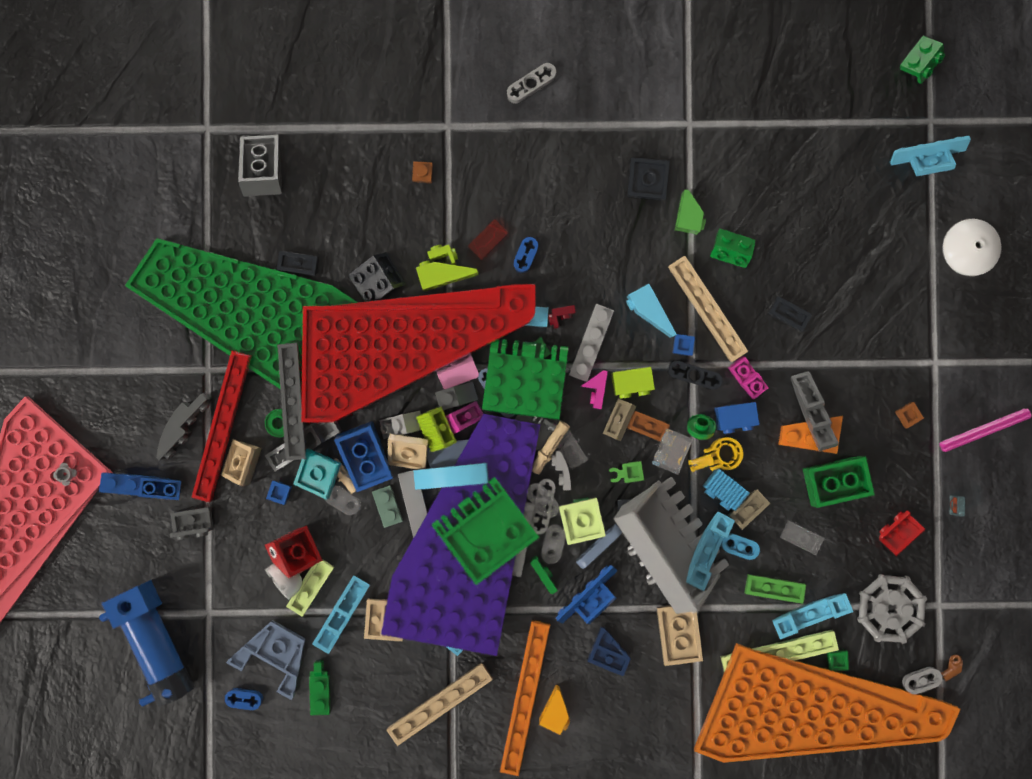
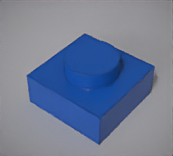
M675 335L673 354L693 356L695 337Z
M273 480L266 499L286 505L292 486Z

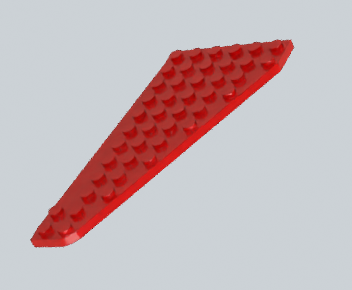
M535 284L507 285L496 288L333 306H303L301 422L334 423L524 327L535 316Z

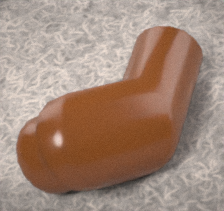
M952 655L949 659L948 669L941 672L942 678L946 682L962 671L963 660L959 655Z

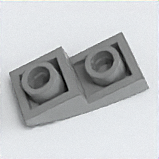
M556 450V455L552 454V466H555L557 471H563V474H559V485H562L563 490H571L570 474L562 453Z

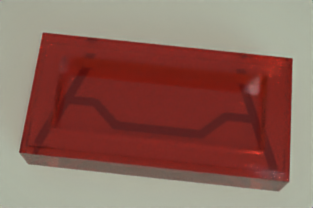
M494 219L468 247L482 260L508 232Z

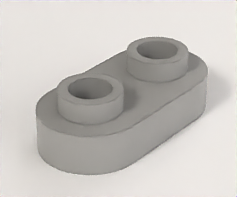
M925 667L905 675L902 685L911 694H919L938 687L942 682V674L934 667ZM932 673V677L928 679V674ZM914 680V684L910 686L909 682Z

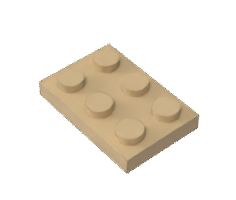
M671 605L657 607L664 665L703 661L697 612L676 614Z

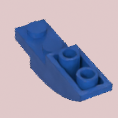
M102 472L99 492L179 500L181 481L152 476Z

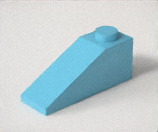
M650 284L627 296L628 300L626 302L631 311L634 310L637 315L670 338L677 335Z

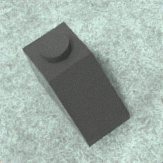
M473 382L435 392L439 407H442L443 411L478 400Z

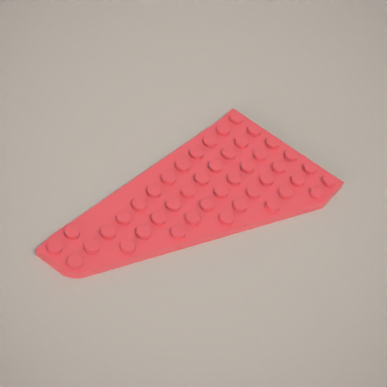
M24 397L4 419L0 433V623L99 490L101 473H113L29 397ZM61 463H67L71 469L77 471V475L71 479L70 485L64 486L62 482L57 481L53 477L54 472L60 467Z

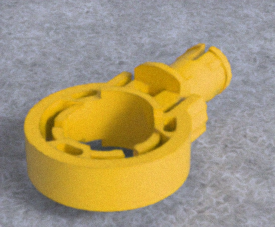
M719 438L709 448L704 449V453L708 454L689 460L688 464L695 465L690 467L692 472L708 466H712L710 467L712 471L716 469L732 470L741 463L743 449L740 443L733 438ZM722 441H729V442H731V443H721V442H722ZM723 445H728L732 448V459L736 460L735 462L729 461L726 463L721 460L719 451Z

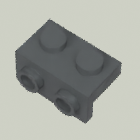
M211 507L170 513L173 533H170V537H177V540L187 539L190 534H196V537L206 536L209 531L214 530Z

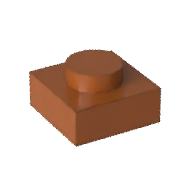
M413 161L412 181L432 183L433 163Z
M910 402L895 411L904 428H909L924 419L914 402Z

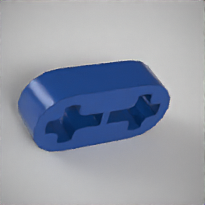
M532 237L523 239L514 259L516 271L525 273L530 269L538 249L536 239ZM533 242V247L535 248L530 249L529 253L526 254V246L524 244ZM523 256L527 257L525 260L527 267L523 266L520 269L517 261H522Z
M233 688L225 696L226 705L237 709L256 710L263 702L262 694L256 690ZM233 694H236L237 698L242 699H238L236 702H233V698L230 697ZM255 696V700H258V702L253 705L251 700L246 699H251Z

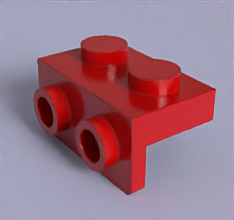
M908 510L905 513L900 512L893 519L895 522L891 526L887 524L879 532L881 534L879 540L895 556H898L925 531V528L911 516V512Z

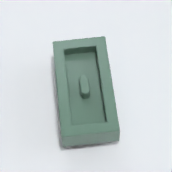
M391 485L372 491L384 528L402 522L403 519Z

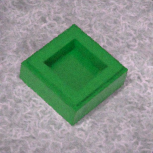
M837 650L828 652V670L848 671V651Z

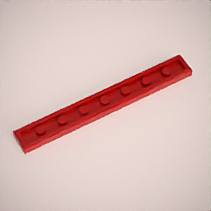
M235 350L231 351L192 498L208 503L212 502L252 358L251 355Z

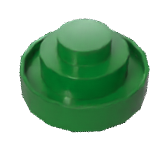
M282 409L271 411L265 419L267 432L275 437H284Z
M703 414L693 415L689 418L687 431L692 437L706 440L714 435L716 423L712 418Z

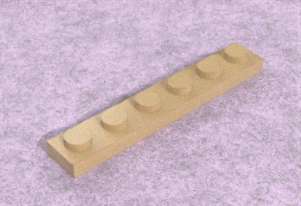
M686 256L668 266L730 362L747 353L748 350Z
M481 662L389 726L387 732L396 745H400L492 681L493 677Z

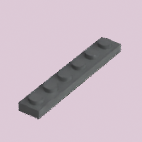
M298 343L278 344L286 461L307 459L304 423L301 422L302 388Z

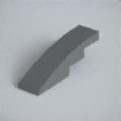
M807 371L791 376L799 405L819 452L838 446L839 442L831 428L832 422L824 408L825 402L810 372Z
M338 422L317 423L305 430L306 449L313 450L342 432L343 430ZM285 444L265 455L274 472L295 461H286Z

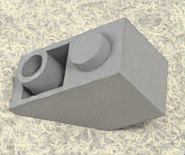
M416 411L379 420L383 439L389 438V434L403 435L420 431L421 427H419L416 417L421 415V412Z

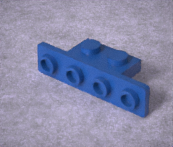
M612 565L604 567L595 580L593 579L587 583L586 589L582 593L576 594L568 606H564L559 610L556 620L563 624L575 612L587 624H590L616 599L614 594L604 585L617 572L616 568Z

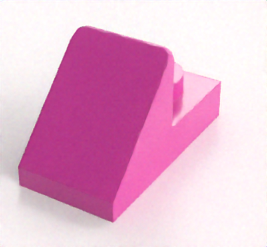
M603 370L581 386L595 389V393L592 392L590 404H593V408L602 409L608 371Z

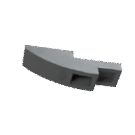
M201 393L192 404L182 402L174 411L159 441L156 456L158 460L170 459L176 453L175 449L187 442L189 439L188 435L192 431L186 426H191L197 420L196 416L199 412H204L210 406L209 402L212 398L208 394Z

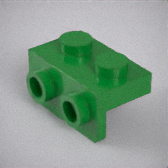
M922 36L901 63L900 69L917 76L918 83L922 84L926 78L928 79L932 75L936 65L943 61L945 57L944 44Z
M719 228L710 257L746 268L753 256L756 240Z

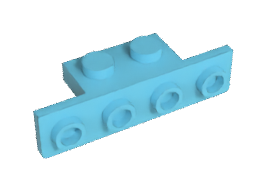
M970 136L956 137L934 143L900 148L894 151L890 163L891 165L910 162L916 176L953 170L956 163L952 154L966 151L971 138Z

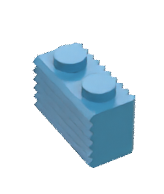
M720 469L714 470L703 484V487L706 489L705 493L712 499L717 497L721 500L720 505L728 511L730 509L736 511L749 495L746 489Z

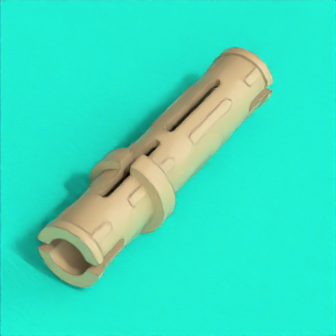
M559 421L544 447L537 452L538 455L533 462L532 472L540 475L546 463L552 459L553 452L570 429L567 423Z

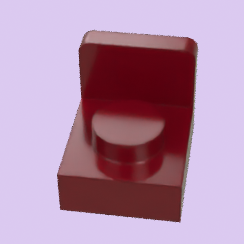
M575 306L551 309V314H548L550 325H554V329L559 328L557 317H560L561 320L572 318V314L576 313Z

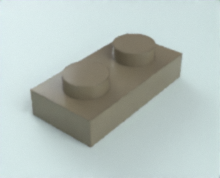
M618 399L603 434L621 441L636 406Z
M755 489L746 497L736 511L732 510L728 516L735 520V523L743 530L770 502L758 489Z

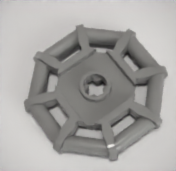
M880 574L867 588L859 592L860 605L857 620L870 632L876 642L888 641L904 644L922 626L925 627V604L927 597L911 582L910 577L884 576ZM887 584H899L897 589H888ZM881 587L882 590L874 597L871 596L874 591ZM906 588L913 594V598L909 599L905 595L904 591ZM868 600L873 605L870 613H867ZM890 604H891L892 606H894V605L896 606L895 612H893V613H892V612L888 613V611H889V607H888V606H889ZM917 604L916 618L912 616L914 612L912 605ZM874 618L879 623V627L876 629L869 620ZM909 620L914 622L909 628H907L903 632L901 627H903ZM886 628L895 629L896 634H885L884 632Z

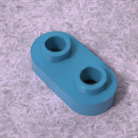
M729 533L728 538L724 537L721 543L723 550L748 560L755 559L760 552L756 542ZM728 540H733L732 546L727 545ZM747 546H751L750 552H746Z

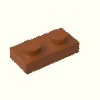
M634 410L627 428L663 442L670 425Z

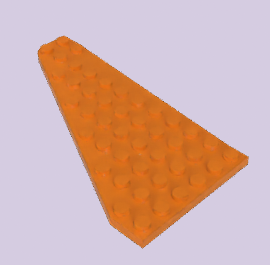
M736 643L695 744L694 751L725 763L939 742L947 738L951 733L960 708L939 699L920 694H911L906 690L753 650Z

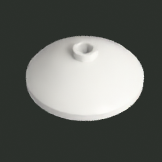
M966 219L953 225L945 235L943 254L948 265L956 272L966 276H977L988 272L996 265L1001 254V240L996 230L987 222L979 219ZM976 242L980 244V248L976 247Z

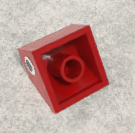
M307 526L297 528L265 544L273 564L287 578H291L323 561Z

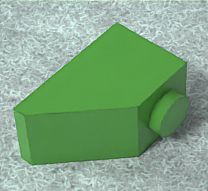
M686 189L681 196L675 230L697 235L700 230L704 229L706 219H703L704 212L690 191Z

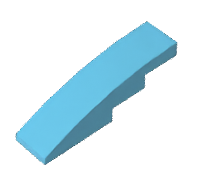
M353 575L312 645L327 654L331 652L368 590L369 584Z

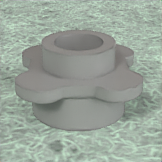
M61 463L60 467L54 472L53 477L57 481L62 482L64 486L70 485L71 479L77 475V471L71 469L67 463Z

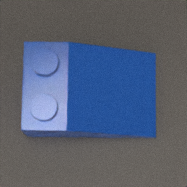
M373 421L336 435L334 441L356 492L393 479Z

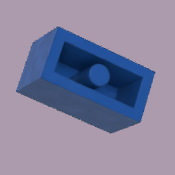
M756 402L714 408L717 430H723V434L733 433L736 428H742V431L753 430L754 426L759 425Z

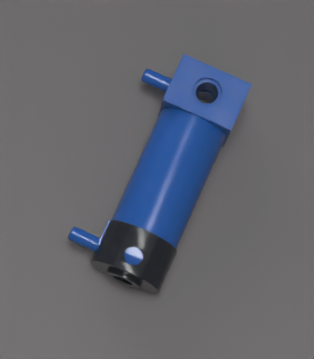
M151 580L101 603L105 613L99 616L100 621L109 620L113 628L121 625L148 683L147 686L151 694L139 700V704L142 707L153 701L156 702L158 707L172 703L195 688L156 608L162 602Z

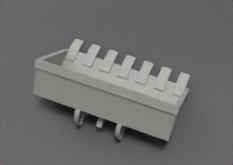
M670 477L662 483L658 480L650 488L622 505L614 520L630 543L627 548L629 550L627 551L630 556L637 554L641 559L639 562L641 567L645 565L649 573L646 575L647 583L649 585L654 583L658 585L676 614L685 612L695 613L699 611L721 576L720 572L728 567L729 564L725 558L712 564L709 570L712 574L704 591L686 583L692 557L703 535L702 533L696 537L693 532L702 526V522L699 518L694 519L690 523L686 522L684 518L694 510L690 504L680 510L677 508L676 504L683 500L685 496L681 491H678L671 497L669 496L667 491L676 485L674 479Z

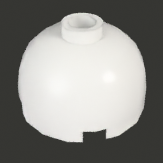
M274 564L265 569L269 577L272 576L273 583L288 600L300 590L302 586L300 573L287 578Z

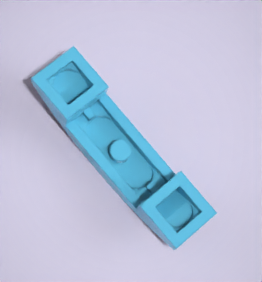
M487 463L413 470L415 490L489 483Z
M720 512L715 514L696 547L688 570L686 583L702 591L705 590L712 574L709 570L724 537L728 538L735 520Z
M841 593L805 604L772 621L779 638L783 639L798 633V630L831 617L838 618L851 613L853 609L846 593Z

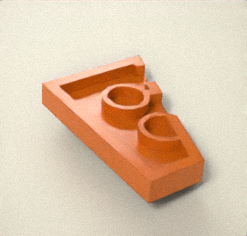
M843 416L830 418L832 422L831 428L838 442ZM806 422L781 426L778 445L819 451ZM838 446L823 450L822 452L837 454Z

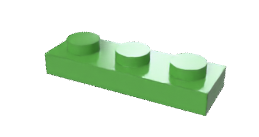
M747 574L744 593L803 604L806 584Z

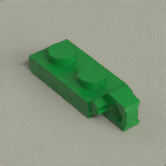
M316 660L314 662V671H310L309 676L310 715H330V674H328V671H324V660Z

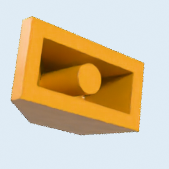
M556 685L539 718V725L560 735L562 730L566 731L570 719H568L569 715L560 686Z

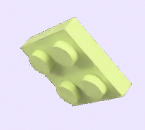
M597 498L559 506L568 545L606 536Z

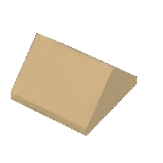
M233 439L221 476L239 486L249 485L262 448Z

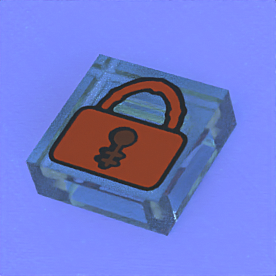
M950 495L949 514L955 516L965 515V498L963 496Z

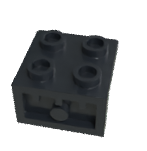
M387 252L373 255L349 274L364 302L378 301L389 292L406 285Z

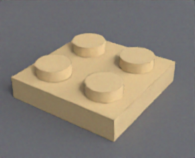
M389 434V465L418 470L426 469L427 439Z

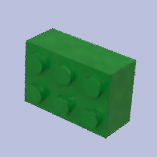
M855 456L802 468L811 506L819 508L875 495L867 460L864 456Z

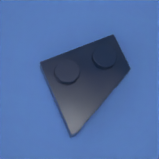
M601 626L587 661L624 676L631 658L610 633Z

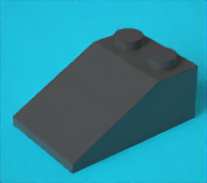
M279 135L240 137L238 182L243 197L282 194Z

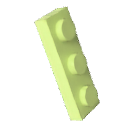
M325 560L312 566L303 579L300 590L291 598L286 607L303 617L331 574L334 566Z

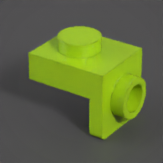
M441 244L430 248L431 251L427 252L431 262L449 256L452 265H456L455 260L458 259L455 248L451 249L449 244L443 247Z

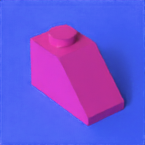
M477 401L449 414L446 418L453 434L480 421L483 413Z

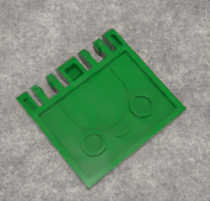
M500 339L492 342L490 345L482 410L559 420L568 347L561 346L559 361H557V345H553L551 350L552 357L549 360L544 359V353L546 352L545 344H541L539 358H535L537 343L523 341L522 356H518L519 341L515 340L513 343V355L506 354L507 339L502 340L501 354L498 353Z
M495 477L489 483L496 491V496H494L486 484L482 486L485 493L491 498L488 502L484 503L482 497L476 491L472 493L481 505L480 508L475 506L469 496L458 504L466 516L464 520L455 508L451 509L452 515L459 521L456 526H452L447 516L443 515L441 517L449 529L448 532L439 520L431 524L476 585L539 538L538 534Z

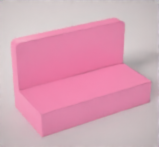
M471 353L436 371L444 390L475 379L479 375Z

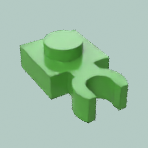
M641 461L623 463L621 470L615 467L609 469V472H617V477L610 479L611 482H618L621 478H624V483L644 480Z

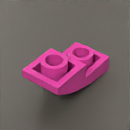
M742 356L728 367L753 400L768 389L759 373L755 372L746 357Z

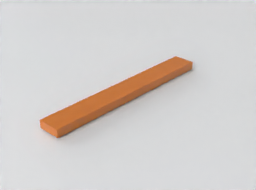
M531 620L500 767L501 773L519 776L550 629L549 623Z

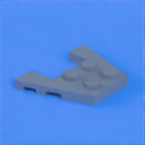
M272 620L226 663L242 671L253 654L286 673L276 692L292 700L295 695L306 639Z

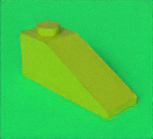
M424 261L419 264V267H416L424 292L478 275L477 269L438 262Z

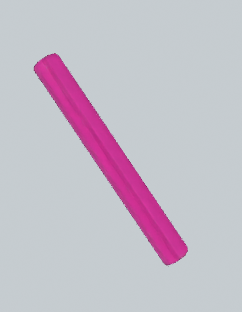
M1022 409L939 443V446L943 452H947L1030 419L1032 415L1029 409Z

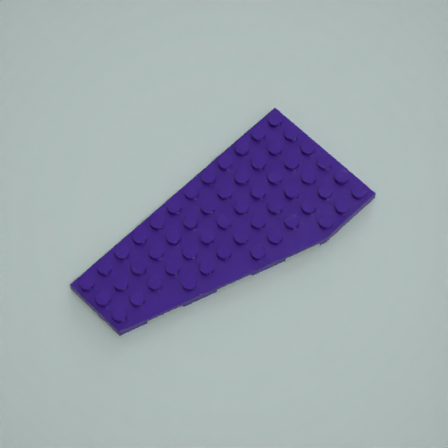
M483 414L454 466L487 463L488 480L490 481L495 477L520 512L524 514L540 425ZM490 483L441 488L392 576L381 635L497 656L516 555L476 585L431 525L436 520H439L448 532L449 529L441 517L443 515L447 516L452 526H456L459 521L452 515L451 509L455 508L464 520L466 516L458 504L469 496L475 506L480 508L481 505L472 493L476 491L482 497L484 503L488 502L491 498L483 490L482 486L484 484L488 486L494 496L497 495Z

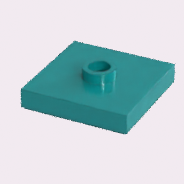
M308 448L306 449L307 459L301 460L294 485L327 500L330 498L342 463Z

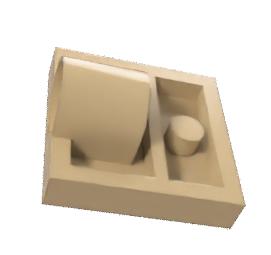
M367 599L364 639L403 641L402 638L381 635L387 600Z

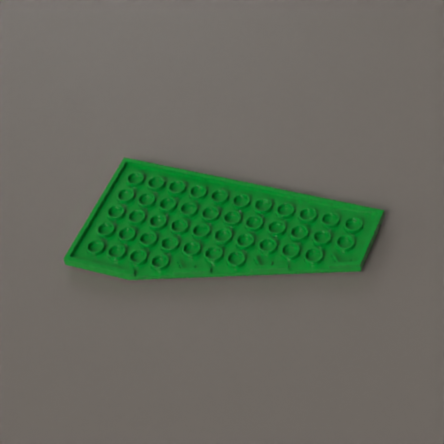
M156 238L125 284L127 288L226 354L231 355V351L235 350L251 355L249 369L279 389L281 387L278 344L298 343L302 388L303 306H333L358 303L329 284Z

